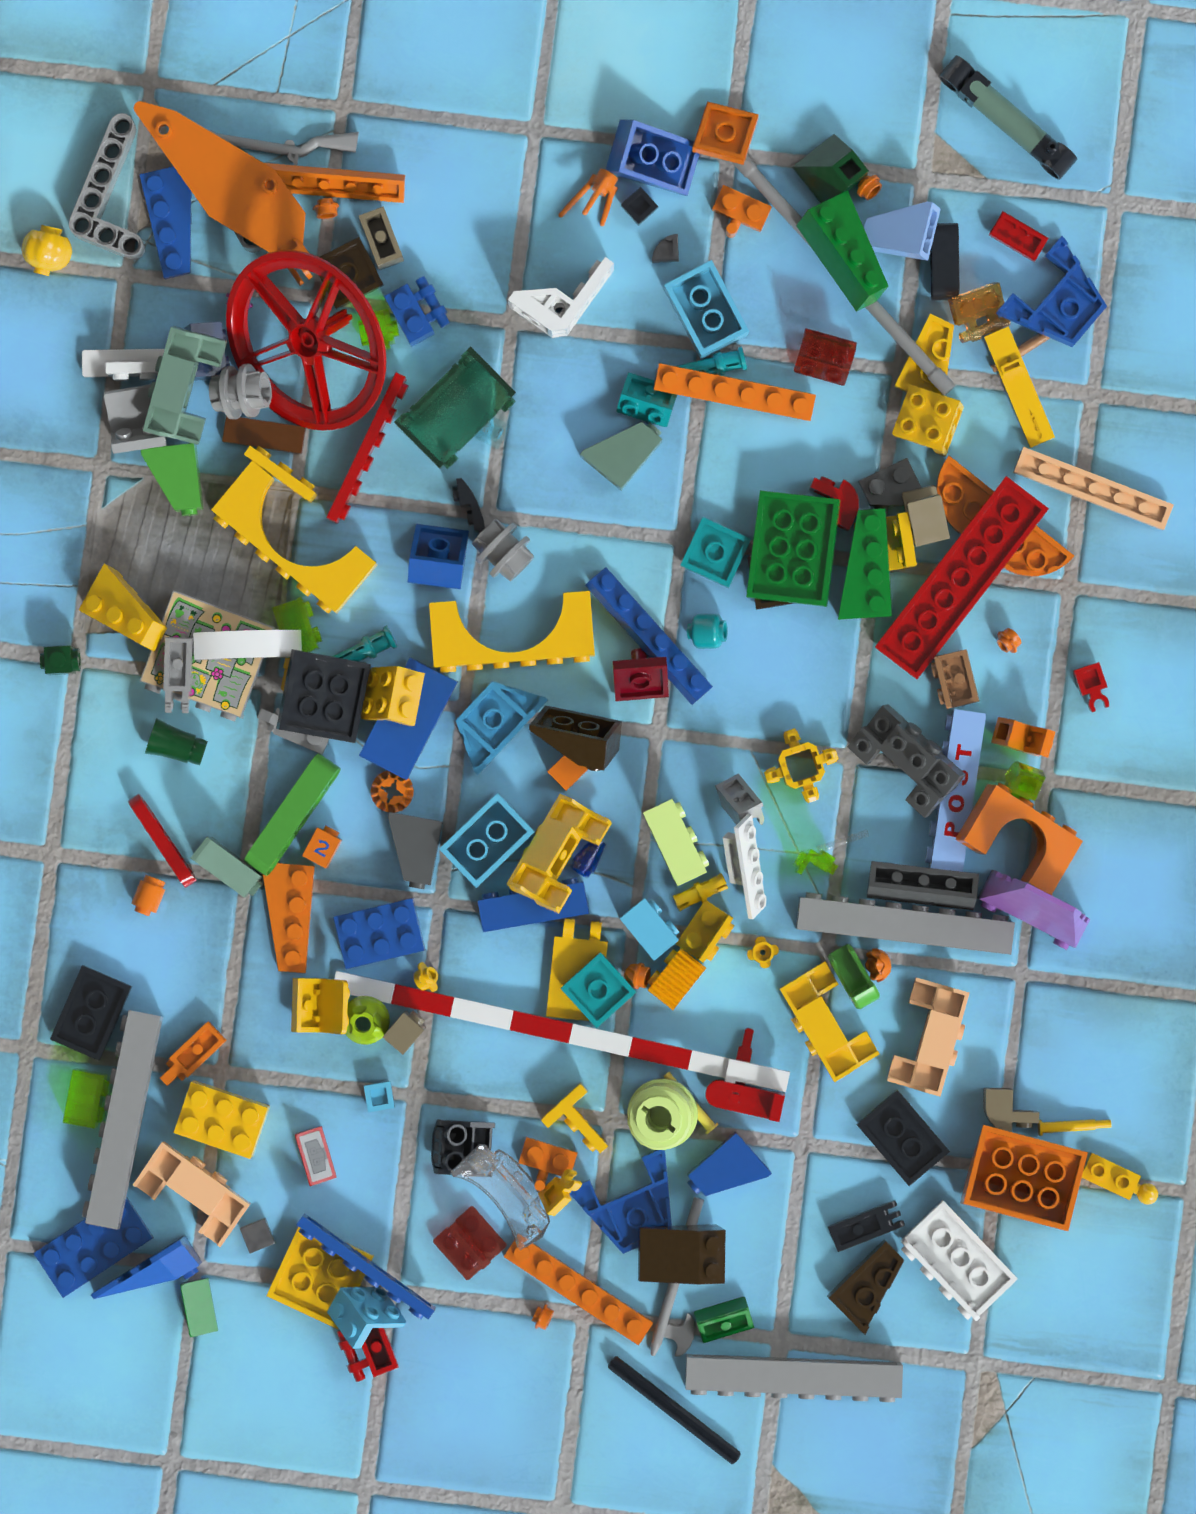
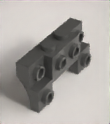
M889 704L883 705L868 725L860 729L847 748L865 764H870L877 754L882 751L917 783L905 801L926 818L958 786L966 774L941 752V747L937 743L927 740L921 734L922 731L917 725L907 722Z

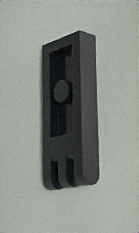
M896 1200L828 1226L837 1251H843L905 1226L904 1220L892 1222V1219L901 1216L900 1210L888 1212V1209L897 1206Z

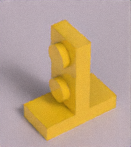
M580 1082L545 1114L541 1121L549 1128L565 1114L567 1118L564 1122L573 1132L579 1130L585 1136L582 1140L583 1143L592 1152L597 1149L599 1153H602L608 1147V1144L573 1106L588 1092Z

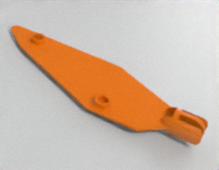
M142 101L134 104L135 113L209 217L269 253L279 250H296L309 253L303 245L306 213L275 169L177 111ZM163 126H168V133L160 134V129ZM287 268L299 286L304 284L296 269ZM301 269L308 280L313 277L309 271Z

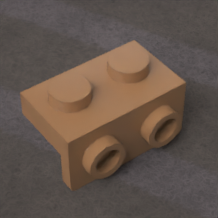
M967 649L934 657L935 662L931 663L934 679L939 678L941 689H937L941 705L945 704L946 709L980 701Z

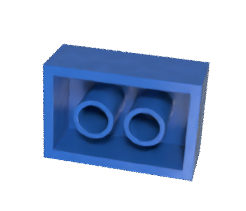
M414 898L333 917L345 969L426 950Z

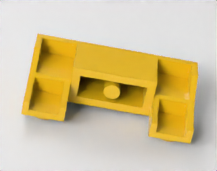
M559 794L543 823L537 827L530 845L524 849L521 860L506 884L512 891L533 899L536 904L559 913L572 890L569 886L558 882V877L580 840L584 839L599 846L612 824L611 821L591 811L574 799Z
M824 961L779 989L795 1015L791 1019L799 1033L804 1031L809 1039L804 1043L811 1055L817 1054L832 1080L836 1082L880 1053L867 1031L860 1033L849 1041L846 1039L821 996L839 985Z

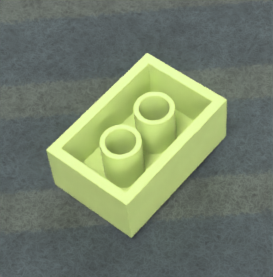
M673 799L642 813L676 886L707 873L705 867L709 866L704 852H697L693 844L698 840L692 827H685L682 818L686 817V814L680 802L674 803Z

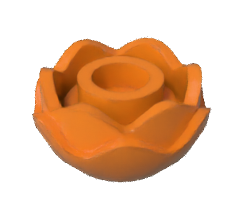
M873 948L872 951L866 953L868 959L865 967L870 972L869 977L871 980L881 982L891 972V961L886 952Z

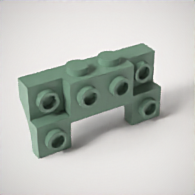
M176 326L170 328L163 356L158 357L155 371L158 372L156 382H152L149 388L148 397L151 398L143 431L196 445L200 443L206 418L188 413L186 409L199 362L220 367L227 340L204 333L199 334Z

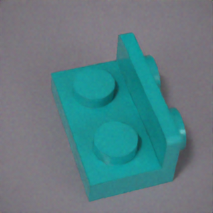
M628 372L616 411L636 419L667 427L677 394L653 390L655 380Z

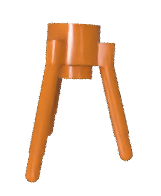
M600 168L597 175L592 174L589 181L559 213V217L562 218L592 187L594 193L587 202L582 214L587 215L599 195L605 197L608 194L600 220V226H604L613 197L618 190L615 186L618 178L611 172Z

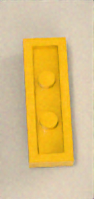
M249 446L244 453L248 459L254 461L258 466L309 503H312L317 496L313 491L315 486L303 477L300 480L294 478L291 475L293 472L291 468L281 461L276 465L269 460L271 454L262 447L258 446L254 449Z

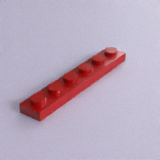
M397 372L395 373L326 517L328 520L338 524L340 519H346L351 508L348 502L352 495L357 496L363 483L359 479L363 471L368 472L374 458L371 457V454L375 447L380 448L386 434L382 431L386 423L391 424L396 415L397 409L394 406L398 398L402 400L408 390L409 385L405 384L407 381L405 376Z

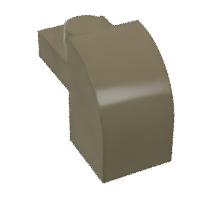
M1011 1088L983 1089L984 1113L988 1121L996 1128L1012 1132V1122H1016V1127L1032 1128V1123H1039L1038 1111L1013 1110V1090Z

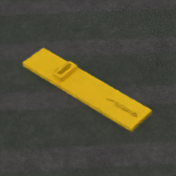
M1009 326L985 336V342L1029 447H1034L1055 438Z

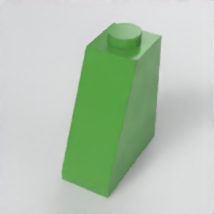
M189 443L141 450L143 459L176 512H181L182 516L197 515V510L204 509L197 446L195 444Z

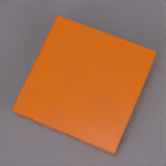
M707 101L692 152L744 165L759 114Z

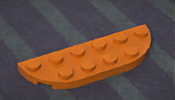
M951 456L947 457L940 469L936 487L937 494H940L942 497L946 521L961 535L994 491ZM1036 525L1003 569L1021 576H1043L1065 566L1074 555Z

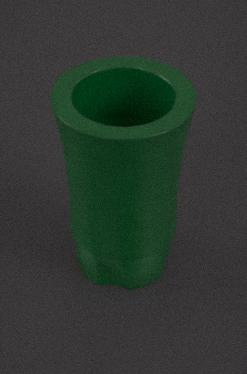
M156 718L145 754L163 756L184 763L189 761L190 763L200 765L208 741L196 738V735L182 731Z

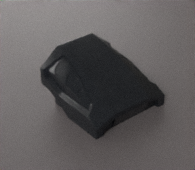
M437 1119L432 1133L431 1162L434 1173L492 1177L490 1160L492 1130L495 1128V1123Z

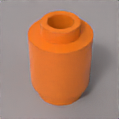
M145 874L144 879L140 880L131 904L136 905L134 911L147 916L151 912L156 913L166 890L163 889L165 882Z

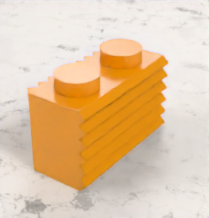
M682 948L678 951L672 949L663 961L667 964L661 973L656 970L647 981L650 985L647 990L672 1010L675 1009L706 969L705 966Z

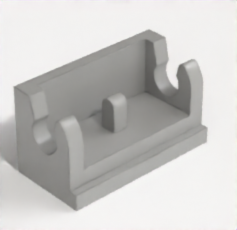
M739 773L715 785L721 806L736 825L747 814L757 818L761 825L764 823V815L761 809L763 803Z

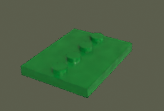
M760 490L747 598L827 607L840 499Z

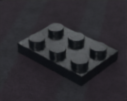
M82 965L50 1040L100 1061L132 986Z
M898 1090L894 1091L856 1124L908 1186L912 1185L950 1152Z

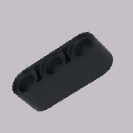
M937 223L930 250L932 301L959 300L958 223Z

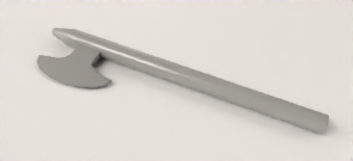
M693 1198L686 1225H697L704 1203L703 1199ZM668 1283L651 1341L652 1356H655L664 1337L676 1342L675 1357L686 1353L694 1339L695 1322L689 1313H687L682 1325L674 1326L668 1324L679 1287L678 1283Z

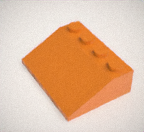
M982 1125L960 1203L1055 1229L1069 1231L1088 1152Z

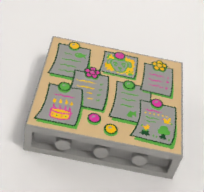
M173 590L162 619L167 630L155 652L151 650L140 681L146 683L144 689L160 694L161 689H163L165 637L193 638V633L276 630V628ZM193 647L190 700L196 702V708L210 712L211 708L222 711L221 717L234 722L237 717L243 719L244 710L264 658L194 660ZM173 692V699L181 702L182 692Z

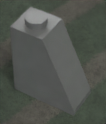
M389 812L388 819L403 880L410 881L409 887L425 889V884H432L443 822Z

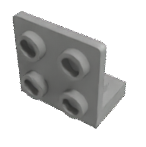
M151 385L104 392L111 429L113 454L166 446V437L143 431L151 398L148 397Z

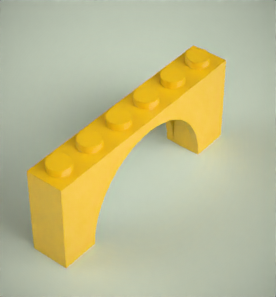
M251 461L211 509L216 514L213 519L225 529L230 525L237 532L234 536L245 546L249 542L257 548L254 553L266 563L269 559L276 563L278 566L275 570L288 580L290 576L299 582L296 588L307 597L311 593L319 599L316 604L329 614L332 610L337 614L378 564L357 546L339 560L321 566L298 565L276 553L266 538L262 523L264 499L275 479L254 461Z
M590 591L563 593L562 611L555 628L542 642L520 652H500L485 647L476 641L465 629L459 616L456 601L429 603L434 668H440V673L456 672V667L467 666V671L483 670V665L493 664L494 669L510 668L509 663L520 662V667L536 666V661L547 660V665L563 664V659L574 658V663L590 662V657L595 656Z

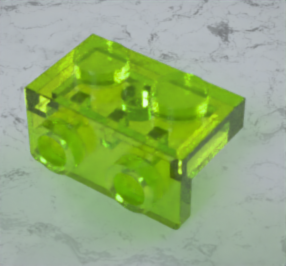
M298 597L296 600L272 607L279 630H301L302 651L312 652L320 649L318 643L322 642L318 626H312L310 617L314 616L309 601L304 602L302 597Z
M808 849L807 852L801 851L793 863L797 867L794 872L799 875L803 873L809 862L829 875L835 873L838 865L834 863L836 858L823 850H820L818 854L812 849Z

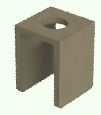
M935 485L902 493L905 512L909 513L912 538L916 547L950 539L942 497L940 494H937Z

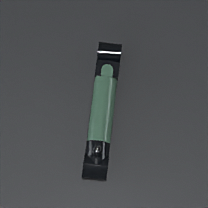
M956 55L938 75L945 86L958 93L957 96L971 108L974 106L1039 161L1043 169L1052 177L1060 180L1077 161L1076 155L1068 147L1060 142H1056L995 90L986 77L979 71H975L960 56Z

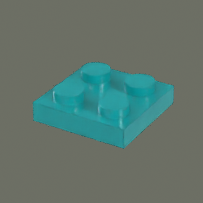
M702 517L680 566L729 588L751 539Z
M601 952L560 988L596 1028L636 993V990Z

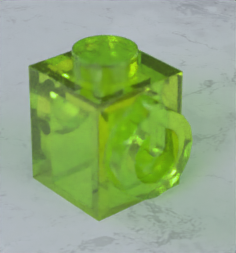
M389 309L374 311L383 334L385 349H391L390 345L396 344L395 337L399 336L397 320H391ZM358 320L362 346H369L363 322Z

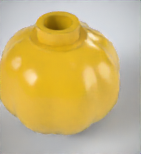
M41 225L40 231L31 230L24 237L21 247L22 255L25 261L34 267V273L49 276L50 271L61 270L69 263L72 255V246L68 238L61 236V229Z

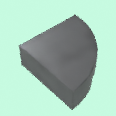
M678 234L667 236L656 246L652 256V263L679 262Z

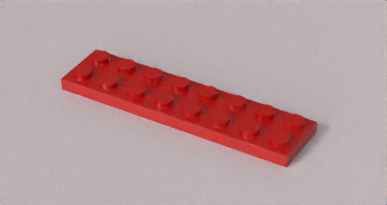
M1006 476L879 640L875 648L915 679H918L1049 508Z

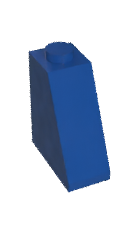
M735 1131L687 1173L690 1178L687 1183L697 1195L702 1192L705 1196L767 1178L772 1173Z

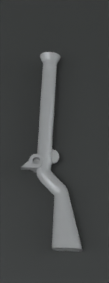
M210 130V132L238 148L286 155L289 161L293 162L296 166L299 157L307 156L318 147L356 153L359 132L316 136L301 147L295 146L292 140L279 144L218 134Z

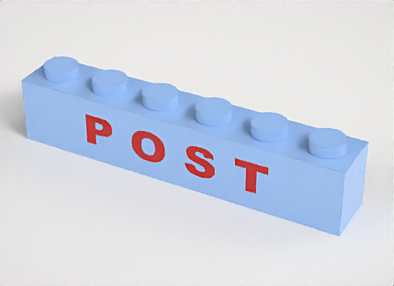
M953 709L951 715L947 714L945 730H949L948 740L942 742L941 752L966 775L958 786L934 809L937 810L936 821L931 820L929 827V836L933 837L932 847H927L925 854V863H929V868L963 872L966 846L955 839L973 807L986 714Z

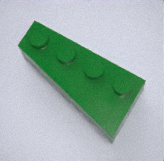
M848 190L807 210L796 227L857 312L875 303L888 288V283Z
M886 508L858 510L838 620L892 616Z

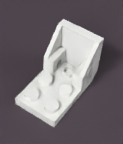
M606 257L602 262L597 260L588 272L590 279L586 284L581 282L574 291V300L557 288L514 291L509 297V308L551 338L567 336L613 273L614 263ZM557 308L563 309L561 313H557L555 310Z

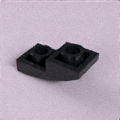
M457 478V485L452 486L454 502L460 501L461 508L471 506L472 510L467 511L469 527L474 526L475 532H482L485 529V524L478 502L462 478Z

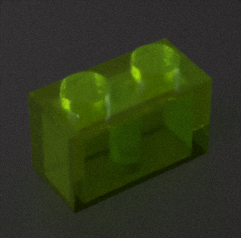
M78 1068L72 1070L63 1123L95 1129L98 1127V1123L104 1121L105 1110L102 1107L103 1096L106 1097L110 1090V1084L107 1081L108 1074Z

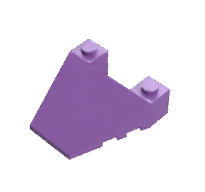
M991 870L977 898L983 901L981 907L993 913H996L997 909L1004 911L1055 938L1053 943L1065 950L1069 946L1072 948L1077 947L1090 921L1077 908L1016 878L1011 879L1010 876L995 870Z

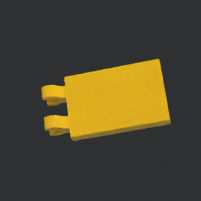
M565 918L563 937L554 936L546 1017L589 1021L560 988L597 954L601 952L606 957L608 942L600 941L602 922L591 921L590 937L588 940L573 938L575 919Z

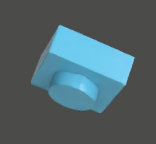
M391 1081L364 1085L368 1112L395 1108Z

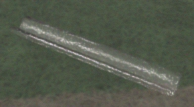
M866 829L818 845L816 848L819 854L867 838L869 834Z

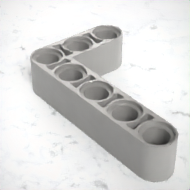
M120 113L113 116L110 120L69 219V229L75 237L126 259L138 260L145 253V244L142 239L131 231L101 220L137 131L131 117ZM128 122L130 124L129 130L123 134L118 133L116 130L118 124ZM116 146L120 149L117 157H107L106 153L110 147ZM101 171L109 172V179L104 183L96 181V177ZM95 195L99 197L97 206L92 208L86 206V200L90 196ZM81 220L89 222V227L85 232L76 231V225ZM104 231H113L114 236L110 242L105 243L101 241L100 237ZM136 240L139 244L137 250L132 253L125 250L127 242Z

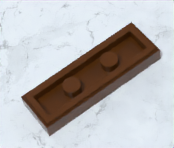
M226 416L222 442L251 447L260 446L263 449L302 454L306 428L243 417L232 420Z

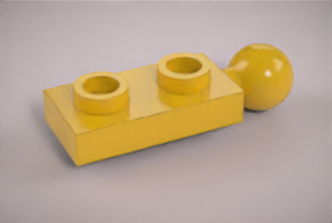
M1091 1152L1084 1167L1082 1178L1128 1200L1131 1199L1133 1193L1137 1195L1141 1203L1146 1205L1152 1204L1157 1200L1158 1190L1153 1184H1138L1141 1178L1140 1175Z

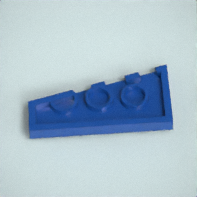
M174 166L139 174L164 279L190 274L191 190Z

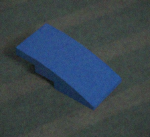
M411 657L405 668L425 673L415 726H407L388 720H377L359 754L360 757L405 780L409 778L458 681Z

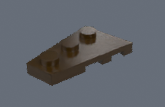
M884 1239L827 1295L864 1335H866L869 1324L874 1314H877L881 1306L880 1303L886 1291L890 1289L904 1259Z

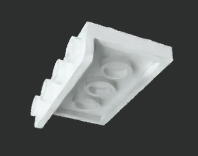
M943 1200L900 1240L904 1245L901 1249L911 1261L917 1258L923 1265L920 1268L922 1273L930 1281L934 1277L941 1284L938 1289L948 1300L952 1297L955 1298L960 1304L957 1309L967 1320L973 1317L977 1321L980 1318L979 1316L1018 1280Z

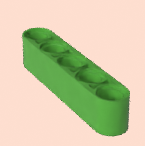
M316 754L250 848L244 862L263 875L268 876L333 784L341 768L321 754Z

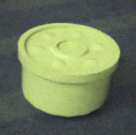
M667 1078L653 1079L641 1085L632 1095L627 1110V1123L631 1134L641 1145L652 1150L674 1148L685 1142L693 1133L698 1120L697 1103L692 1093L683 1084Z

